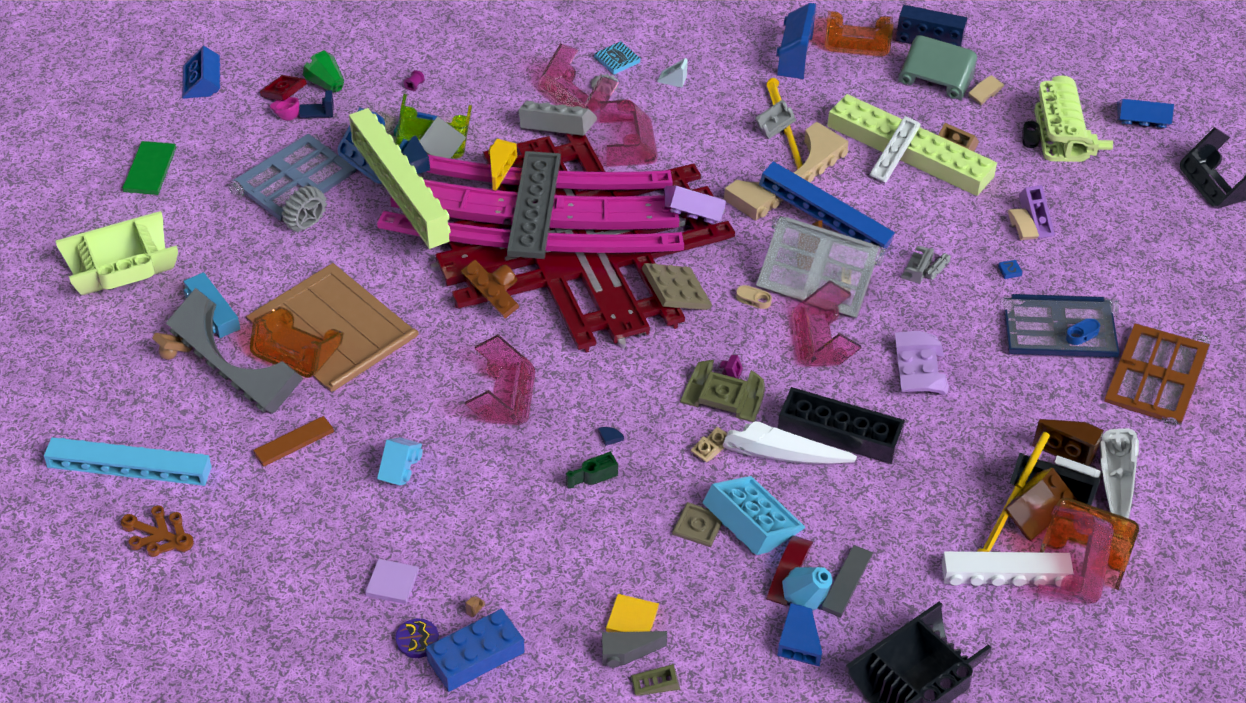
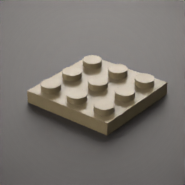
M644 263L642 270L663 307L707 310L712 306L691 267Z

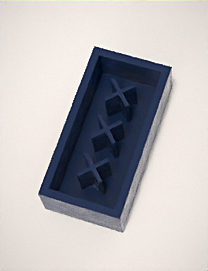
M903 4L899 15L895 41L912 44L916 36H925L962 47L968 17Z

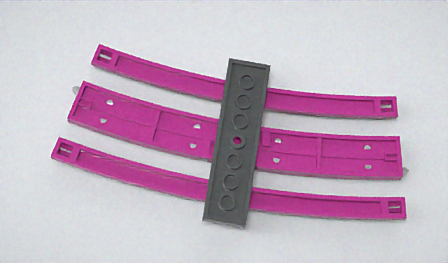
M525 151L523 167H511L501 184L518 185V192L494 191L423 179L426 187H430L435 199L438 198L443 210H447L449 217L512 225L511 230L448 222L451 231L449 233V241L508 248L507 256L545 259L546 251L632 253L684 250L682 232L658 234L549 233V228L629 230L678 228L684 226L685 218H680L679 214L670 212L671 208L665 207V195L624 197L555 195L556 188L583 190L665 188V186L673 185L670 170L642 172L559 171L561 154ZM428 155L430 162V171H427L428 173L492 183L490 164ZM391 196V207L400 208ZM383 211L377 222V226L380 229L420 236L403 214Z

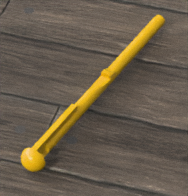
M776 78L768 79L766 86L772 103L775 105L781 101L778 90L779 81ZM789 125L784 129V133L798 170L803 163Z
M1047 432L1042 433L984 547L979 548L977 552H990L1009 516L1004 509L1024 488L1050 437Z

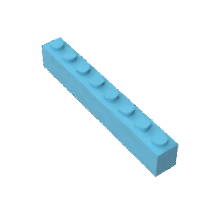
M52 437L44 454L47 468L202 486L206 485L212 467L209 455L70 440L66 438Z

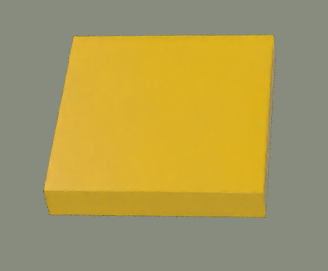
M617 594L606 632L651 631L659 603Z

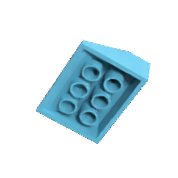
M752 476L712 484L702 502L725 527H728L735 534L737 539L741 540L756 555L772 551L793 537V535L805 529V526Z

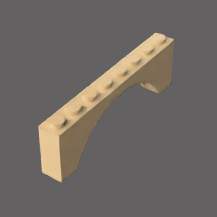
M815 122L805 130L804 142L809 150V156L806 162L793 173L808 182H812L815 176L823 174L827 167L833 166L838 159L844 158L847 155L849 141L822 124ZM735 180L724 191V200L755 221L760 217H765L768 211L772 208L776 209L783 201L782 198L759 186V182Z

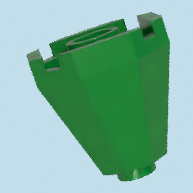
M325 50L314 54L310 58L312 60L311 63L307 62L304 65L302 75L307 80L327 90H332L333 93L339 92L344 86V78L335 57Z

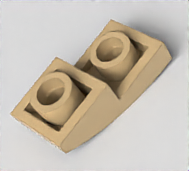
M991 75L975 86L969 92V97L982 105L991 96L994 97L1004 87V84Z
M1025 208L1008 210L1011 225L1017 228L1020 240L1037 239L1039 237L1035 223Z
M717 426L707 438L703 436L691 449V452L704 462L710 461L724 449L723 443L727 433Z

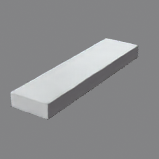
M904 116L869 174L871 177L883 183L888 181L921 126L919 122Z

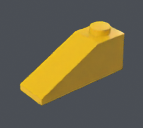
M496 139L494 144L490 145L488 151L494 191L498 189L517 158V144L501 139Z

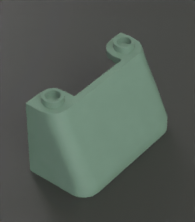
M916 36L899 74L898 82L912 85L917 77L947 86L946 93L949 97L962 100L974 78L977 55L970 49L925 36Z

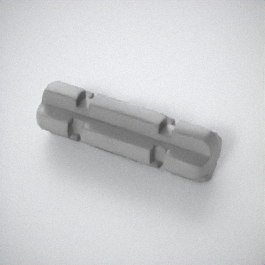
M943 253L931 265V268L926 271L925 277L933 280L945 268V264L947 265L950 262L951 256Z

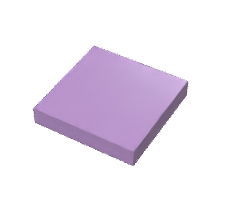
M378 559L365 592L366 596L407 604L419 573V567Z

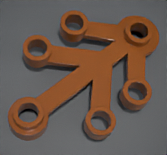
M160 505L154 506L151 509L158 528L138 521L137 517L133 514H126L121 519V526L124 531L132 532L139 530L150 534V536L144 538L132 536L129 539V545L132 550H139L141 547L148 545L147 552L151 557H156L160 553L174 549L186 552L194 545L192 535L184 532L181 513L173 512L170 514L169 520L171 525L175 527L176 535L168 532L164 519V508ZM163 540L168 541V543H165V544H162V545H159L158 543H156V542H160V541H163Z

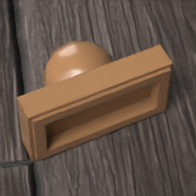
M154 333L152 337L160 345L159 355L165 360L174 359L178 351L190 352L192 347L189 348L181 342L183 340L182 337L177 338L174 335Z

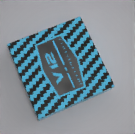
M621 41L594 53V58L613 75L640 63V57Z

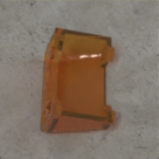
M828 11L825 47L832 52L885 56L891 49L893 17L881 16L876 20L875 28L843 25L841 13Z
M280 306L255 318L250 339L251 353L274 365L283 361L305 378L316 375L342 344L344 333L336 329L328 330L324 335V339L293 327V314L288 309Z

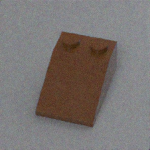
M1040 419L1032 446L1035 447L1042 433L1047 432L1050 437L1042 451L1090 467L1097 455L1104 430L1086 422Z
M1049 468L1037 472L1004 510L1025 538L1031 541L1067 512L1077 499L1054 468Z

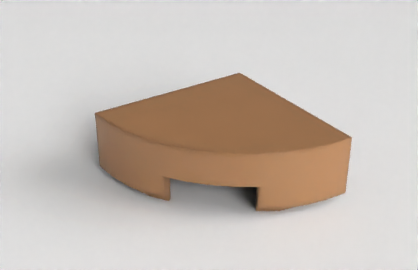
M477 596L465 602L466 614L474 617L485 606V601Z

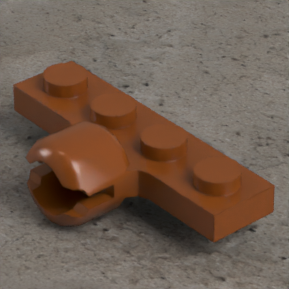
M474 260L461 270L466 279L505 319L519 308L518 303L506 292L507 289L517 282V277H515L514 272L509 266L502 265L493 273H488Z

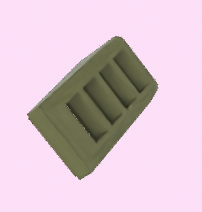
M674 664L631 675L636 696L681 690ZM666 676H670L671 680L667 681ZM661 677L662 683L658 684L657 678ZM649 679H653L654 685H649ZM640 680H644V688H641Z

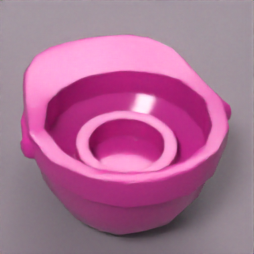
M289 97L285 101L276 100L270 105V108L279 118L290 121L299 114V99Z

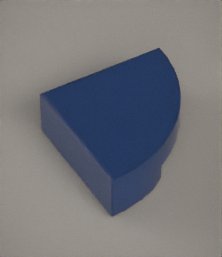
M612 427L598 428L605 446L624 441L623 434Z

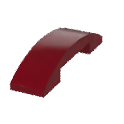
M793 535L780 560L766 600L787 606L788 601L784 598L782 581L789 575L792 569L802 567L813 541Z

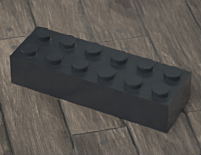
M791 387L779 414L778 429L892 464L903 435L905 420Z

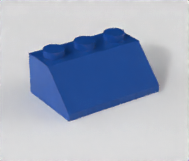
M204 45L183 65V99L211 97L220 89V55Z
M1131 99L1117 101V119L1122 121V124L1132 125V122H1139V126L1156 124L1157 128H1167V125H1172L1174 104Z

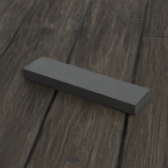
M853 545L821 610L840 618L842 617L873 556V552Z

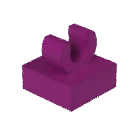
M731 355L728 361L723 360L719 365V368H724L723 375L739 379L743 370L738 355Z

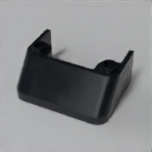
M1214 127L1181 160L1180 169L1210 205L1222 208L1246 201V175L1231 188L1217 172L1216 168L1222 161V155L1218 149L1230 137Z
M1019 453L1009 484L1016 485L1030 456ZM1037 460L1025 485L1037 472L1054 468L1077 499L1073 503V509L1084 513L1086 509L1091 510L1101 480L1100 478L1082 474L1046 461Z

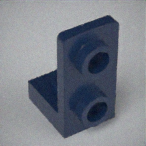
M325 90L322 104H300L299 118L334 117L332 90Z

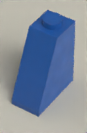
M791 603L780 638L777 656L820 667L822 648L812 608Z

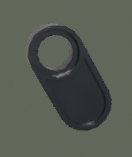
M1026 121L1022 130V143L1027 148H1036L1040 140V125L1035 121Z

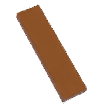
M322 416L254 449L253 452L264 467L333 433L334 428L325 416Z

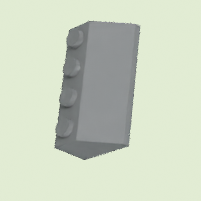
M525 101L519 108L520 126L527 129L585 135L597 120V116L591 110L580 106L569 107L563 104L551 105L550 103Z

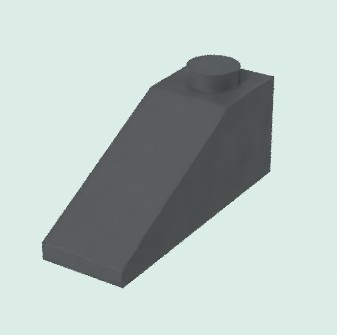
M667 631L602 632V665H608L612 668L626 665L666 647Z

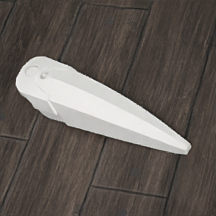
M757 421L750 424L746 423L742 432L736 430L728 431L723 443L724 448L738 453L794 463H855L857 456L850 452L830 447Z
M1129 428L1110 429L1103 434L1102 441L1100 442L1101 466L1105 489L1118 535H1125L1134 492L1137 456L1139 453L1137 434Z

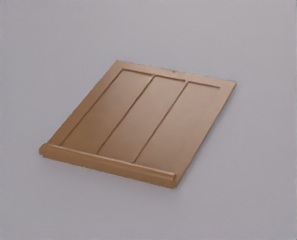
M331 263L246 316L250 322L330 392L337 390L419 335L415 328L404 322L334 263Z

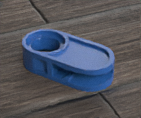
M1088 318L1069 327L1066 341L1072 345H1080L1096 337L1099 333L1100 323L1095 319ZM1071 334H1078L1080 337H1073Z

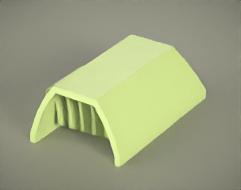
M161 211L56 240L59 251L73 273L72 276H69L70 282L81 295L103 289L116 288L172 270L178 255L177 246L165 249Z

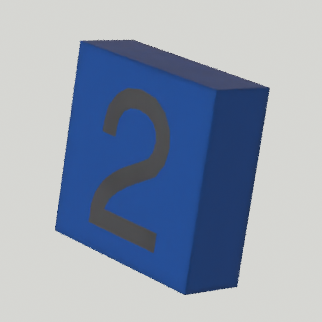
M1017 260L999 262L998 264L1004 279L1020 277L1023 274Z

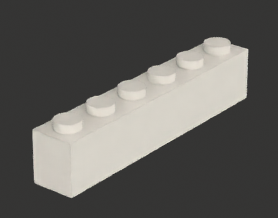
M944 551L942 559L944 583L952 585L972 584L979 586L982 584H993L1001 586L1003 584H1014L1015 586H1023L1025 584H1035L1036 586L1057 585L1063 587L1071 584L1074 574L1070 553Z

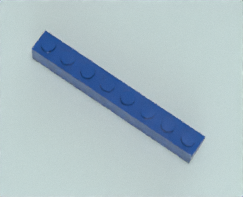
M773 161L762 173L759 186L817 220H822V223L839 233L881 247L880 256L891 244L895 234L894 231Z

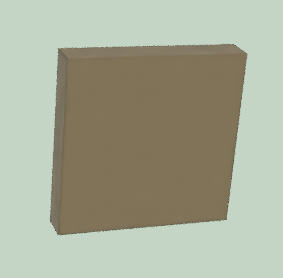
M687 502L672 535L711 548L722 522L709 509Z

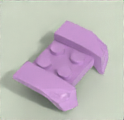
M922 331L895 333L902 392L932 391L941 395L947 394L949 389L946 374H939L936 355L943 357L945 355L942 344L936 335Z

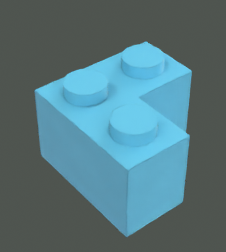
M401 437L387 439L377 479L396 485L406 484L411 477V464L417 463L422 457V443Z

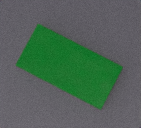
M141 141L124 183L123 192L159 195L176 151V144Z

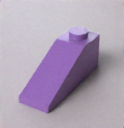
M1043 186L1025 187L1019 193L1022 209L1025 208L1035 223L1039 234L1038 239L1055 236Z

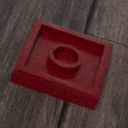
M281 75L260 90V95L265 98L285 101L304 87L307 82L304 78Z

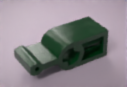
M611 451L588 459L582 463V468L566 473V486L568 489H571L583 482L587 485H594L618 476L619 464Z

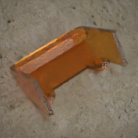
M1062 498L1056 505L1039 553H1045L1047 547L1062 549L1066 546L1068 540L1108 553L1107 565L1111 569L1120 572L1114 588L1119 590L1139 532V526L1134 520L1070 498Z

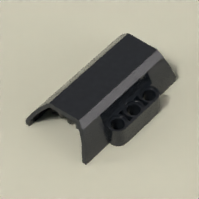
M939 601L847 664L846 671L862 695L870 703H950L970 688L973 668L984 661L991 651V646H985L970 658L967 655L961 656V650L954 649L953 642H947L942 617V603Z

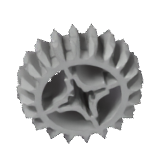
M305 185L303 188L299 187L298 191L294 190V194L292 196L289 195L290 198L288 201H285L286 205L283 206L282 220L293 231L300 232L301 230H306L319 222V219L323 217L322 214L326 211L324 207L327 206L325 202L327 198L322 191L311 185Z

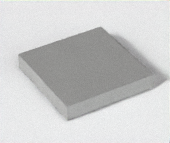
M437 116L421 138L420 143L430 155L451 159L466 137Z

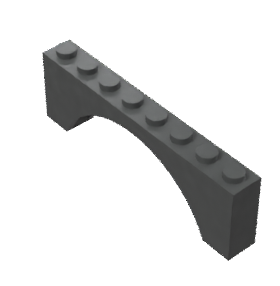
M195 288L166 322L171 327L169 331L177 338L181 336L183 338L181 342L187 347L191 348L193 346L195 348L193 352L201 359L204 357L208 359L206 363L214 370L217 367L220 370L218 374L224 379L228 380L230 378L232 380L230 384L238 391L244 390L243 395L251 402L255 400L257 402L255 406L262 412L269 411L272 414L275 413L304 378L283 361L261 369H244L229 364L220 354L214 340L213 316L216 304Z

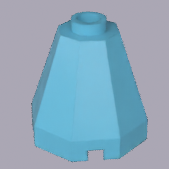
M795 567L782 581L784 598L793 604L812 608V611L816 610L826 598L831 587V573L822 567Z

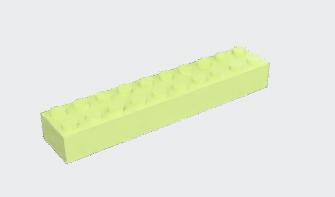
M846 94L829 111L827 126L883 152L903 119ZM919 127L900 159L913 167L976 196L994 178L997 162Z
M369 108L350 114L352 142L428 248L431 249L449 242V233L451 231L448 225L449 214L447 210H443L438 198L435 199L430 187H426L423 178L418 176L415 167L409 164L407 156L401 153L399 145H395L392 136L386 133L384 125L378 122L376 114H372Z

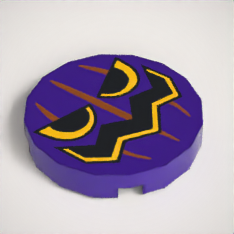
M425 619L408 620L396 632L398 650L410 658L426 657V647L439 640L437 627Z

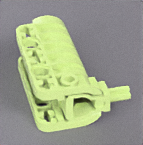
M1056 76L1052 78V81L1040 83V102L1036 103L1034 111L1036 121L1040 125V141L1043 156L1046 160L1082 162L1090 158V155L1096 156L1098 150H1113V140H1098L1097 134H1091V130H1086L1077 86L1072 78ZM1046 141H1051L1053 144H1048Z

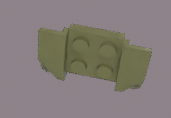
M714 360L698 362L680 403L699 407V404L736 413V418L755 422L764 397V379L752 370L750 371L748 381L712 372Z

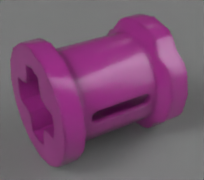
M412 71L411 76L404 80V87L413 92L416 91L417 86L425 81L424 75L420 71Z

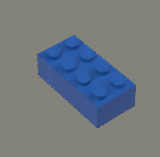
M502 608L426 647L427 661L448 692L525 653L524 638Z

